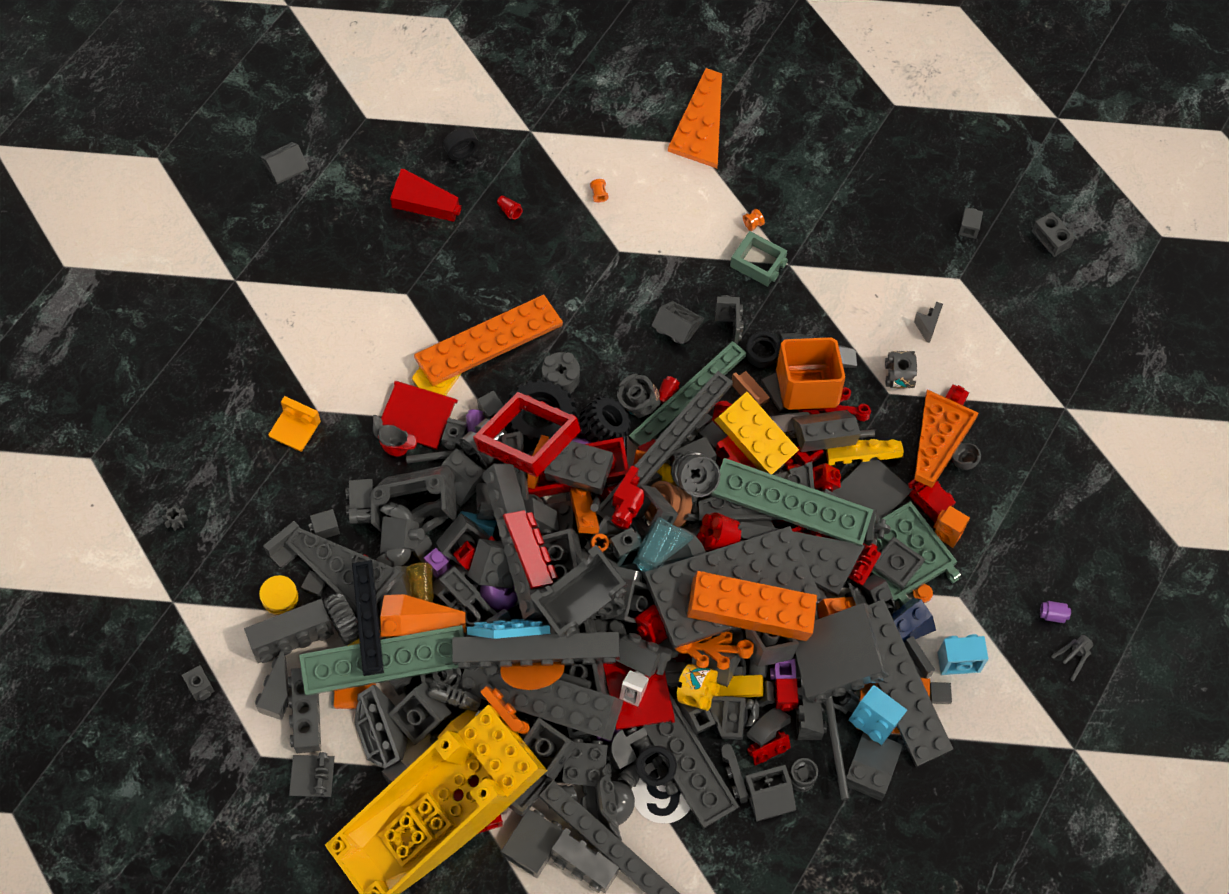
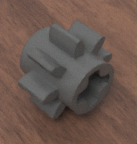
M176 505L169 509L166 508V515H162L163 520L166 521L164 523L166 528L171 526L174 531L180 527L184 528V521H188L187 515H184L186 513L184 508L179 510Z

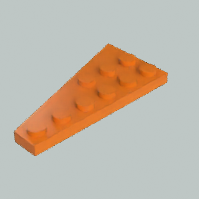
M705 69L669 144L668 152L717 168L722 73Z

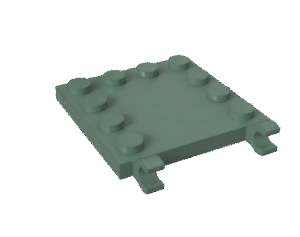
M911 501L882 518L886 520L885 524L889 525L891 529L890 533L884 534L883 539H877V551L881 552L889 541L895 537L926 559L903 590L872 569L871 575L876 574L887 581L894 602L898 601L900 607L910 601L906 595L943 572H946L952 584L959 580L958 577L961 574L954 567L957 564V560Z

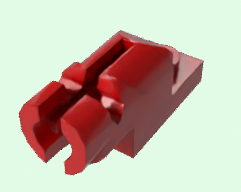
M632 465L613 495V506L616 508L611 521L617 527L624 530L629 528L632 519L636 517L644 503V491L637 487L640 477H638L639 468Z

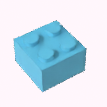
M971 634L963 638L949 636L944 639L937 652L941 675L981 673L989 659L985 636H978L977 634Z
M873 685L860 701L849 721L882 746L896 728L907 709Z

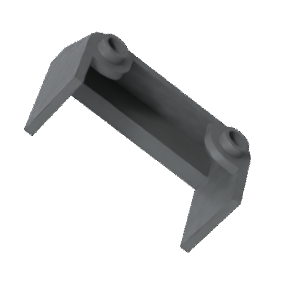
M439 466L384 478L371 492V524L382 533V521L386 514L379 510L380 505L386 504L392 497L426 490L432 494L441 493L442 510L454 521L457 518L454 472L448 466Z

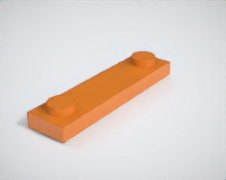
M570 487L569 494L578 532L598 534L599 524L596 512L591 510L593 502L591 493L579 488Z

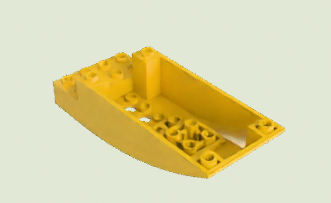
M487 705L458 733L447 730L329 840L325 846L359 894H400L476 836L547 770L519 734L507 725L491 705ZM472 775H477L479 778V783L476 787L469 785V778ZM457 789H461L464 797L461 801L457 802L454 800L453 794Z

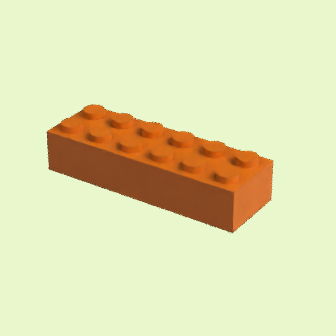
M697 571L692 579L687 617L807 641L813 634L817 595Z

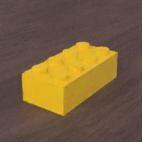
M748 392L740 396L714 420L758 470L769 474L777 471L799 450Z

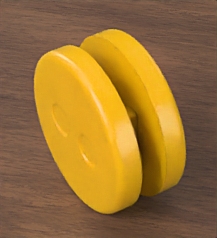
M286 576L270 577L260 588L259 595L262 605L271 614H283L293 610L297 605V588L294 582Z

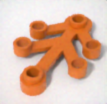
M726 631L713 639L711 636L675 648V650L682 654L688 653L696 659V665L700 668L708 667L709 657L707 655L717 661L719 669L725 670L729 668L730 659L718 652L738 653L741 658L747 659L754 653V644L749 640H742L738 642L737 646L728 645L732 643L733 635ZM697 650L703 651L707 655H702Z

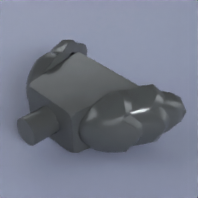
M391 502L379 507L380 511L391 517H383L380 554L382 555L376 560L394 567L402 566L409 560L411 552L416 551L418 548V540L424 539L425 532L422 528H419L418 522L413 521V514L407 507Z

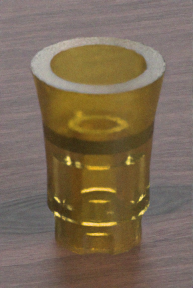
M415 563L408 566L405 572L409 581L411 597L433 603V566L428 563Z

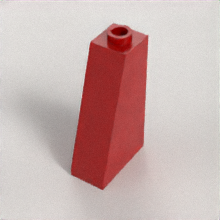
M405 169L400 170L391 195L392 208L452 222L455 221L456 215L459 216L461 211V205H459L457 196Z

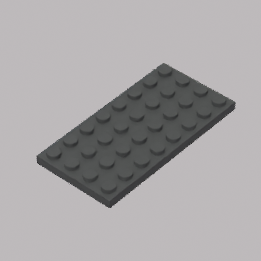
M790 526L646 571L643 574L673 649L738 628L687 617L692 579L697 571L817 595V601H820L822 598Z

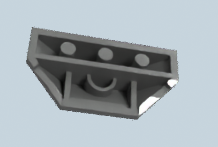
M372 685L358 694L354 723L367 760L386 769L403 760L408 740L405 733L388 715L395 708V705L376 685Z

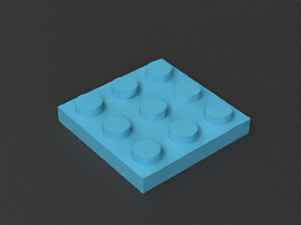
M511 619V621L507 622L505 620H496L493 623L474 622V626L467 627V635L492 639L550 634V625H542V621Z

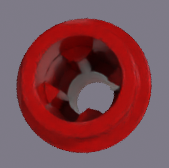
M505 196L498 198L497 204L508 218L515 220L521 216L523 209L519 203Z
M671 376L663 379L659 390L660 404L663 405L680 389V382Z

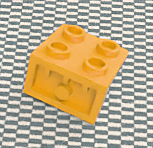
M284 396L281 401L283 412L268 435L270 438L302 452L321 422L317 410Z

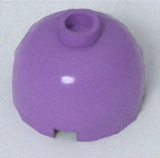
M486 585L480 586L479 593L481 597L497 613L503 609L510 610L518 599L515 586H513V589Z

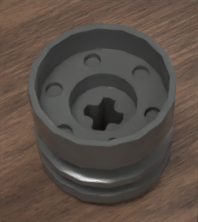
M688 450L682 452L675 458L671 468V475L675 484L694 497L710 495L716 490L720 482L719 466L714 460L698 451Z

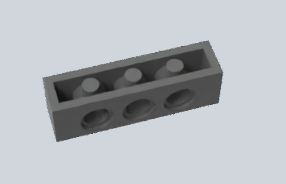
M301 668L291 669V676H288V687L292 688V695L288 697L289 708L293 709V715H289L290 728L293 727V735H290V745L294 747L297 754L320 752L319 694L306 696L305 693H298L301 688H304ZM301 708H309L306 713H299ZM303 727H310L307 733H300Z

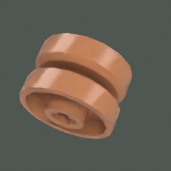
M667 481L653 483L651 487H656L678 513L672 526L681 527L687 521L684 520V516L688 513L691 514V495ZM652 502L644 515L650 522H652L658 511Z

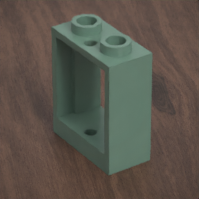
M749 231L732 255L730 267L768 287L771 281L775 282L779 269H783L788 262L786 258L787 250ZM752 246L777 258L768 272L744 260Z

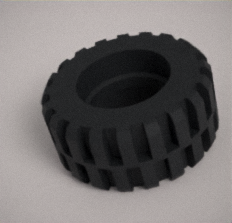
M537 379V382L527 381L524 386L520 384L516 387V392L512 391L509 394V399L505 402L506 404L519 392L577 417L574 398H571L570 392L568 390L563 391L562 385L559 383L554 385L553 381L550 380L542 382V379ZM522 409L505 426V431H507V434L520 431L523 434L524 451L528 453L535 450L541 435L548 436L550 439L562 426L553 423L544 428L532 427L522 419L523 415L527 412Z

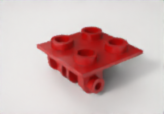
M863 543L865 546L848 576L849 579L862 586L881 555L877 551L878 547L872 543L870 546Z

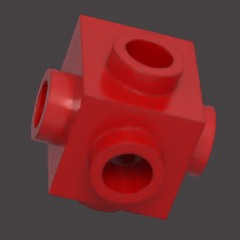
M826 463L813 467L814 488L820 491L828 489L831 492L841 488L840 470Z

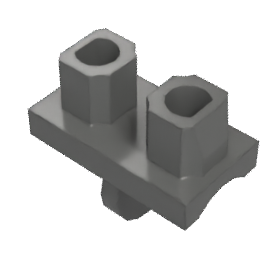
M870 508L873 509V513L863 543L869 546L872 543L877 546V539H883L884 534L890 533L891 527L885 524V519H880V516L876 514V508Z

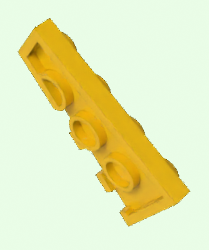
M858 439L856 445L825 449L828 465L830 466L835 465V462L838 461L849 464L855 459L866 462L870 461L873 457H877L879 460L902 458L904 453L902 442L894 439L888 441Z

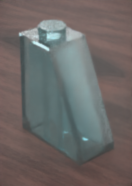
M658 517L653 522L633 563L644 572L654 570L684 548L694 536Z

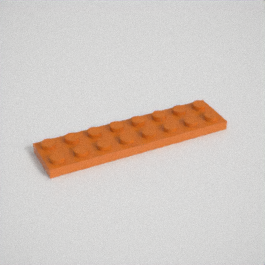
M541 295L414 354V358L431 385L435 386L561 327L563 321L545 295Z

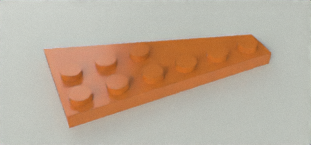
M927 389L914 480L931 488L934 486L977 419L978 412Z

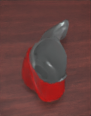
M373 415V434L379 439V443L385 452L392 456L400 457L408 449L416 447L417 439L415 436L394 425H383L382 419L377 415Z

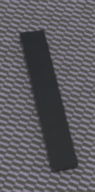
M369 560L352 563L363 675L384 673L373 562Z

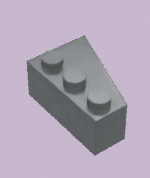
M565 828L552 847L553 863L560 869L564 870L566 868L571 871V875L579 881L583 879L588 882L589 887L595 892L599 893L602 891L606 893L619 873V867L601 853L594 852L588 848L585 841L580 840L579 842L569 835L571 831Z

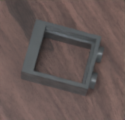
M640 485L639 488L644 491V503L636 517L632 519L630 526L634 531L638 532L643 541L651 531L664 526H672L678 513L656 487ZM652 502L658 511L651 524L648 525L644 521L643 516Z

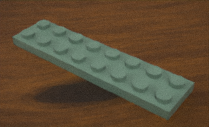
M726 458L723 459L720 468V482L716 490L711 493L712 496L841 541L859 546L863 545L873 509Z
M463 626L382 639L384 673L363 675L360 644L299 654L305 695H315L458 669V665L453 663L452 637H464Z

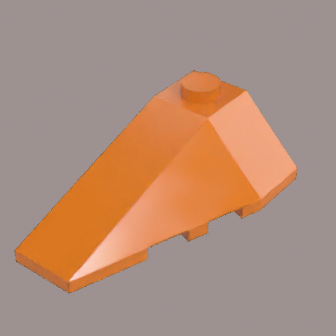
M406 594L384 595L380 615L381 637L404 636L460 625L463 626L464 633L466 632V612Z

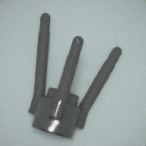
M1081 635L1077 640L1073 639L1068 645L1051 655L1052 658H1055L1072 647L1073 651L1063 661L1064 664L1075 655H1083L1071 677V681L1075 680L1084 662L1091 654L1089 650L1093 647V642L1085 635Z
M849 690L846 694L839 697L840 705L833 703L834 708L842 711L844 714L848 711L852 713L860 703V697L852 690Z

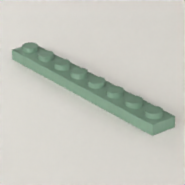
M732 341L629 435L628 439L637 447L656 439L670 426L717 371L726 375L746 357V352Z

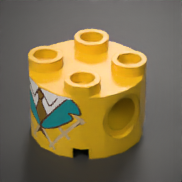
M688 664L679 679L682 687H677L678 702L708 711L711 707L713 696H717L720 690V684H717L718 672L709 668H700L695 664Z

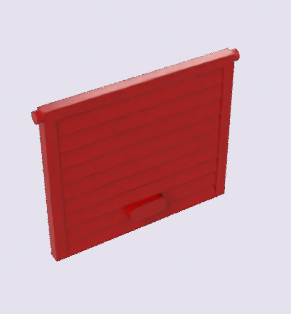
M394 381L395 386L381 417L383 425H394L415 436L417 444L437 449L446 428L447 420L450 418L455 403L457 404L458 400Z
M618 661L613 664L603 663L608 693L610 696L619 698L622 684L629 671L635 672L636 670ZM657 670L651 677L646 675L649 678L648 685L639 706L623 701L615 727L616 730L670 721L675 723L665 670L663 675L656 674Z

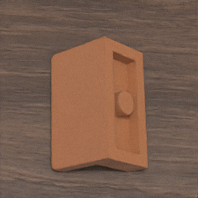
M747 371L741 375H738L736 372L732 375V386L741 396L748 392L760 406L769 401L770 397Z

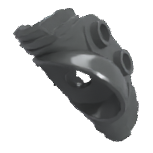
M607 763L601 770L602 777L598 780L597 787L583 785L585 796L581 798L580 804L622 841L619 825L627 821L635 807V797L627 784L620 781H611V764Z

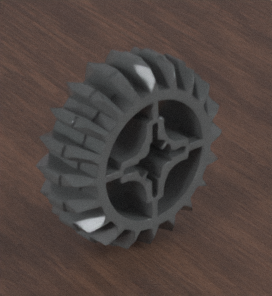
M338 592L328 596L324 600V607L339 637L347 646L359 639L358 621L341 593Z

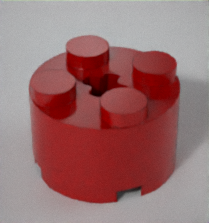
M717 512L705 514L702 518L700 531L696 537L707 552L740 542L741 530L738 529L740 523Z

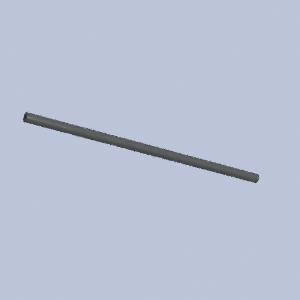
M816 603L815 620H818L819 615ZM829 697L825 701L840 796L841 800H848L849 793L833 698Z

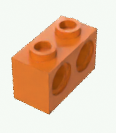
M949 506L946 511H941L933 528L936 529L935 533L942 542L954 548L962 536L970 517Z

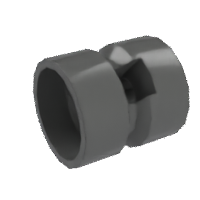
M807 758L795 761L789 773L792 788L797 792L809 791L817 779L818 768L812 760Z

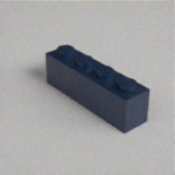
M912 598L891 614L904 643L906 639L912 636L918 639L936 631L933 615L922 599Z

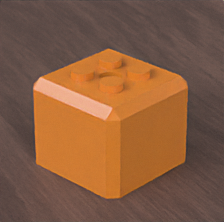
M832 337L785 339L780 345L776 367L783 406L788 410L836 408L840 404L845 382V373L837 340Z

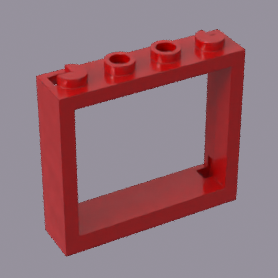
M517 392L473 438L478 451L506 464H513L515 468L537 478L581 432L575 415L568 414L559 408L547 405L543 401H538L529 395ZM522 409L562 426L533 457L494 439Z

